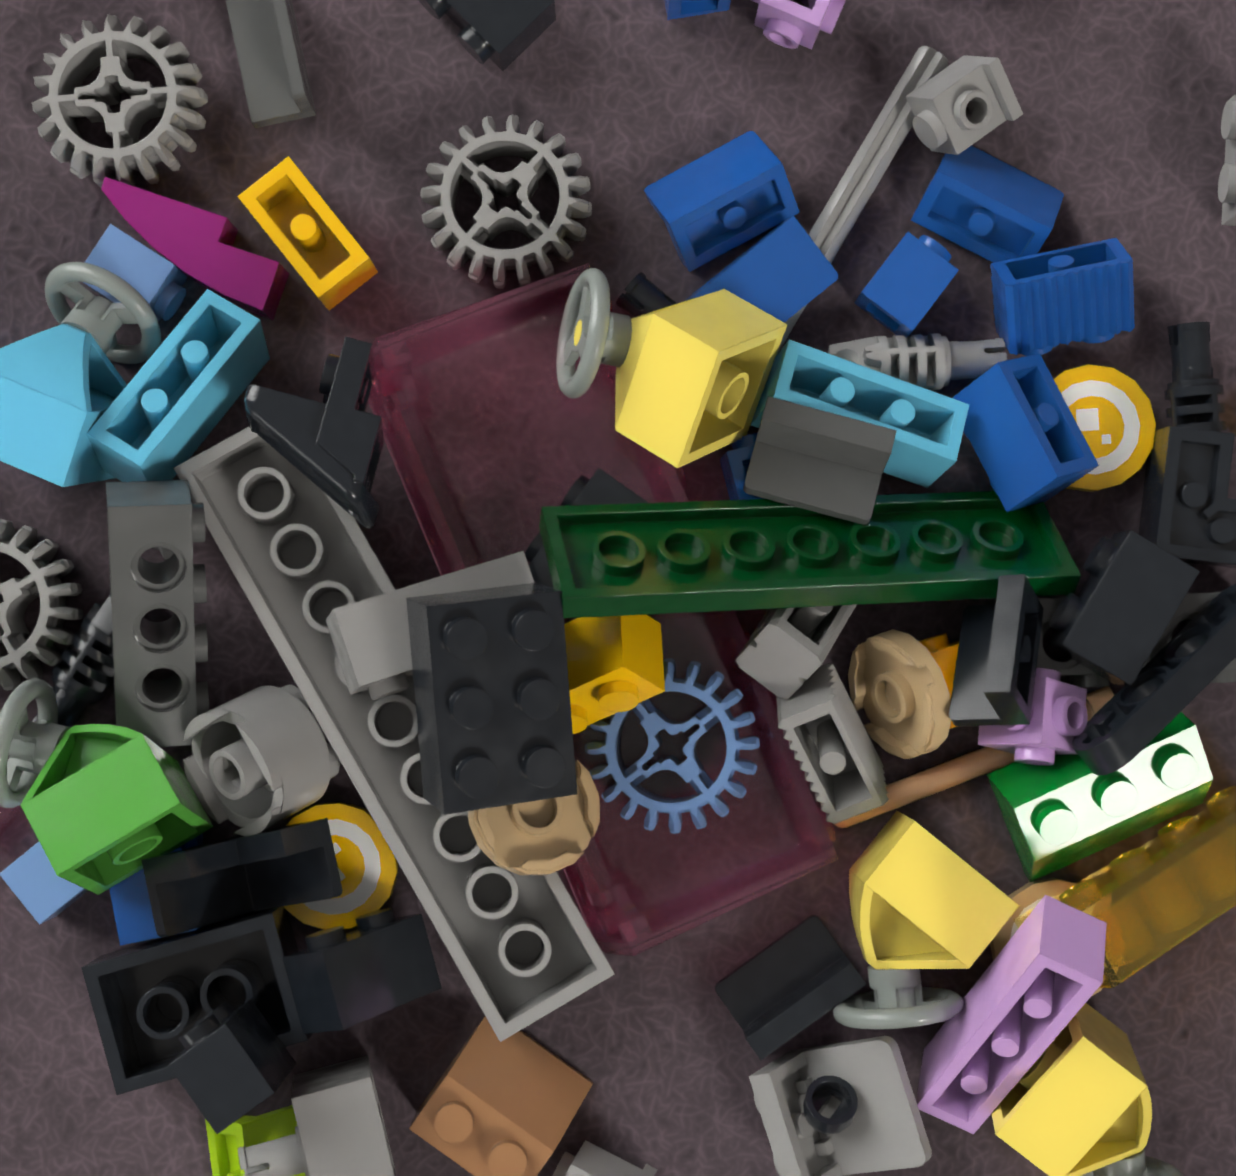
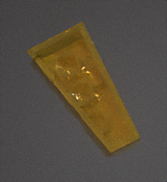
M1236 785L1228 787L1205 801L1207 809L1195 816H1186L1171 822L1158 831V837L1118 856L1107 866L1053 897L1107 923L1103 983L1099 988L1116 987L1236 906ZM1034 908L1013 919L1018 929Z

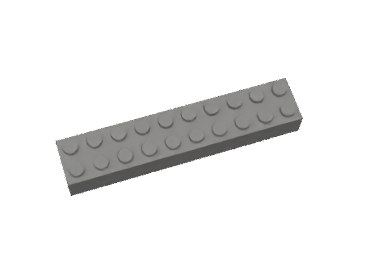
M250 427L241 430L174 467L180 480H188L192 502H203L205 524L499 1041L502 1042L615 975L557 872L548 875H518L496 866L478 847L469 825L468 811L444 815L424 799L413 675L407 677L410 688L383 698L372 700L369 690L350 695L326 618L334 608L395 590L355 518L257 433L252 432Z

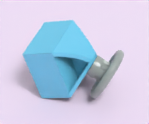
M67 262L58 265L48 274L44 287L47 305L59 325L0 348V461L61 487L115 478L102 470L87 436V432L127 386L111 361L122 364L145 362L153 355L161 343V330L158 319L150 305L136 289L116 274L102 267L85 262ZM79 282H85L105 290L118 299L120 303H112L103 297L95 296ZM66 297L76 304L73 309L70 308ZM122 324L139 325L142 337L138 344L123 345L117 343L116 332Z

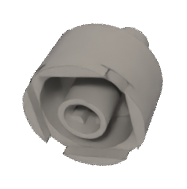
M289 684L281 688L275 686L257 687L195 717L185 730L183 741L192 737V755L183 759L185 774L205 812L213 820L220 824L228 819L241 827V829L234 833L242 836L258 834L315 803L326 792L330 779L339 773L340 762L332 746L326 742L319 724L309 711L305 698L299 688Z

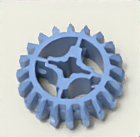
M667 658L663 661L665 692L686 693L698 698L708 706L692 718L676 722L668 719L660 709H656L649 699L644 700L629 711L613 714L610 720L604 718L588 725L589 728L604 732L606 735L605 741L588 742L585 745V752L590 755L605 754L607 763L597 765L589 771L593 780L601 779L611 774L615 781V784L608 787L602 793L601 797L608 803L614 800L621 792L630 798L621 810L620 816L629 820L640 805L649 809L644 819V828L646 830H654L659 820V814L667 813L669 814V830L671 833L676 834L680 833L682 829V813L690 812L692 822L697 829L705 828L707 818L702 807L708 803L720 817L726 816L730 809L727 802L720 796L724 789L735 797L743 798L745 796L747 788L732 777L735 771L746 775H754L756 773L757 764L751 760L739 758L740 750L759 748L760 739L756 736H739L738 728L753 723L755 715L752 711H747L735 717L733 716L729 708L742 699L743 693L737 688L731 691L724 699H721L715 693L725 678L721 672L716 671L710 677L707 685L704 686L696 682L701 672L700 662L691 661L687 667L686 677L682 679L676 678L677 665L675 659ZM633 710L641 720L640 724L648 736V747L645 754L639 760L626 768L621 754V733L628 715ZM720 721L726 737V758L721 772L713 781L705 772L704 766L697 756L696 745L698 739ZM694 724L700 726L699 729L688 737L689 741L682 748L687 757L686 759L679 761L677 757L671 755L666 759L660 758L651 766L646 764L648 760L658 753L657 749L663 743L661 736L658 734L661 730L665 729L669 734L675 735L680 731L684 733ZM659 770H670L680 775L686 783L689 782L697 793L678 798L664 797L646 790L639 784Z

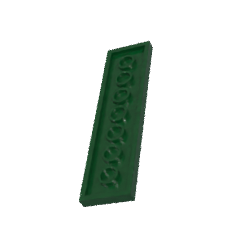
M995 491L877 495L872 517L869 523L865 525L769 499L541 507L539 522L553 586L555 589L562 591L564 618L996 598L999 576L1019 574L1027 576L1037 596L1068 595L1070 592L1075 593L1081 577L1044 502L1006 512Z

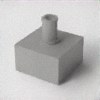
M368 1056L293 1075L291 1101L297 1121V1126L295 1127L296 1134L249 1147L243 1146L238 1148L240 1168L245 1172L243 1176H293L304 1172L305 1176H397Z

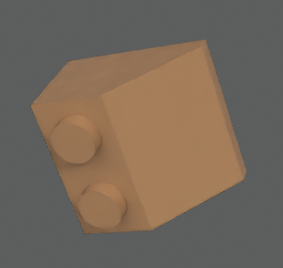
M484 1016L416 1111L409 1129L473 1176H537L557 1148L593 1085V1081L522 1030L500 1042L486 1016Z

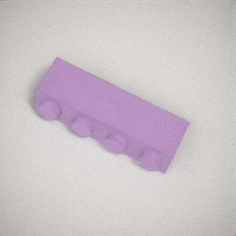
M1045 895L964 997L962 1011L955 1017L946 1020L924 1048L916 1097L918 1109L974 1134L1103 983L1107 923Z

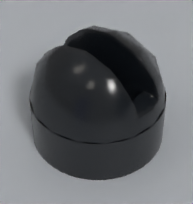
M822 1076L814 1080L808 1087L803 1102V1110L807 1122L815 1130L825 1135L838 1134L846 1129L853 1121L858 1107V1098L854 1088L847 1081L837 1076ZM833 1096L841 1101V1104L830 1118L824 1117L821 1113Z

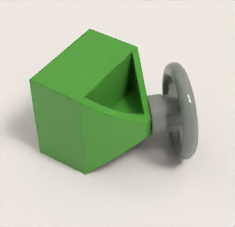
M38 678L22 682L4 703L0 711V807L14 808L19 805L21 806L57 876L100 895L142 870L141 860L170 853L213 827L178 761L144 734L127 727L111 724H85L73 727L58 724V705L54 690L46 681ZM33 699L36 700L38 707V721L36 722L29 721L26 708Z

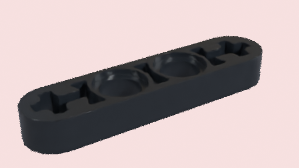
M1236 584L1223 590L1141 669L1132 686L1125 685L1087 722L1083 732L1074 737L1072 742L1073 749L1093 774L1107 775L1128 764L1236 658Z

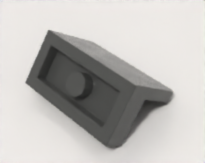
M225 0L253 126L259 128L315 116L316 110L292 0Z
M768 396L743 490L745 493L862 525L868 524L872 517L881 476L891 455L897 430Z

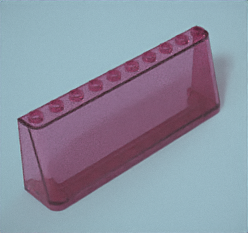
M589 264L379 336L372 343L376 374L368 402L373 414L382 417L385 443L441 576L517 552L524 551L525 554L533 539L540 532L541 507L561 506L565 495L581 475L591 479L598 468L648 503L688 502L684 492L686 489V477L682 467H674L615 430V366L600 364L590 388L579 398H568L559 388L556 374V356L561 321L570 291L579 275L590 268ZM610 298V312H612V301H611V298ZM580 356L575 363L576 370L580 362ZM734 610L646 614L661 623L663 661L667 658L675 659L677 665L676 678L685 679L690 662L697 661L701 663V672L696 682L706 686L710 677L716 671L721 672L725 676L722 684L715 691L721 699H724L731 691L737 688L740 689L743 693L742 699L729 709L734 717L747 711L754 713L755 721L748 726L739 727L738 731L740 737H759L760 747L753 750H740L739 758L751 760L757 764V770L754 775H746L735 771L732 777L747 788L745 796L738 798L724 789L720 796L727 802L730 809L729 813L724 817H720L709 803L702 808L706 814L707 825L702 829H697L692 822L690 812L682 813L683 823L680 833L673 834L670 832L668 827L669 814L667 813L659 814V820L654 830H646L644 828V819L649 809L639 805L635 814L629 820H625L620 816V813L630 800L628 796L621 792L614 800L608 803L601 797L608 787L615 784L612 775L609 774L601 779L593 780L599 794L600 822L595 836L591 838L588 847L583 851L584 853L574 864L563 868L585 923L600 949L606 954L636 956L839 859L832 844L836 838L832 823L826 821V813L816 806L807 785L810 782L805 780V771L800 770L799 761L794 759V750L789 749V741L784 739L783 729L778 728L776 695L740 669L735 661L745 644L750 640L751 635L747 631L742 630ZM564 618V624L576 618ZM662 692L649 698L656 709H660L668 719L676 722L686 721L708 706L698 698L681 692ZM633 710L628 715L621 733V754L626 768L639 760L645 754L648 747V736L640 724L641 720ZM720 721L698 739L696 745L697 756L703 764L705 772L713 781L721 772L726 758V737ZM694 724L684 733L680 731L675 735L669 734L665 729L661 730L658 734L661 736L663 743L657 749L658 753L648 760L646 764L651 766L660 758L666 759L671 755L677 757L679 761L686 759L687 757L682 748L689 741L688 737L699 729L700 726ZM587 726L582 732L573 734L575 761L578 760L590 771L597 765L607 763L605 754H587L585 752V745L592 741H605L606 733L595 731ZM659 770L639 784L646 790L664 797L678 798L697 793L689 782L686 783L680 775L670 770Z

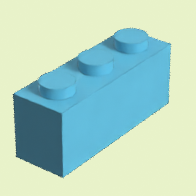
M207 289L87 432L102 470L122 482L172 480L177 474L174 467L187 461L270 359L261 320Z
M789 339L775 357L751 426L759 428L767 398L770 396L897 430L892 452L883 472L928 488L957 461L969 404Z

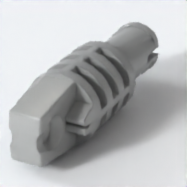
M929 333L928 336L911 334L907 338L904 335H893L892 338L874 336L829 345L828 353L930 390H941L949 385L950 380L977 379L996 363L1007 360V353H1000V351L1005 349L1003 338L958 342L948 341L946 336H941L939 333Z

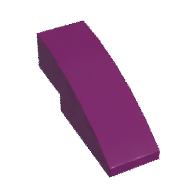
M108 177L104 178L101 187L104 194L122 217L165 259L177 266L199 285L234 305L272 321L274 320L289 273L280 262L233 247L238 229L227 217Z

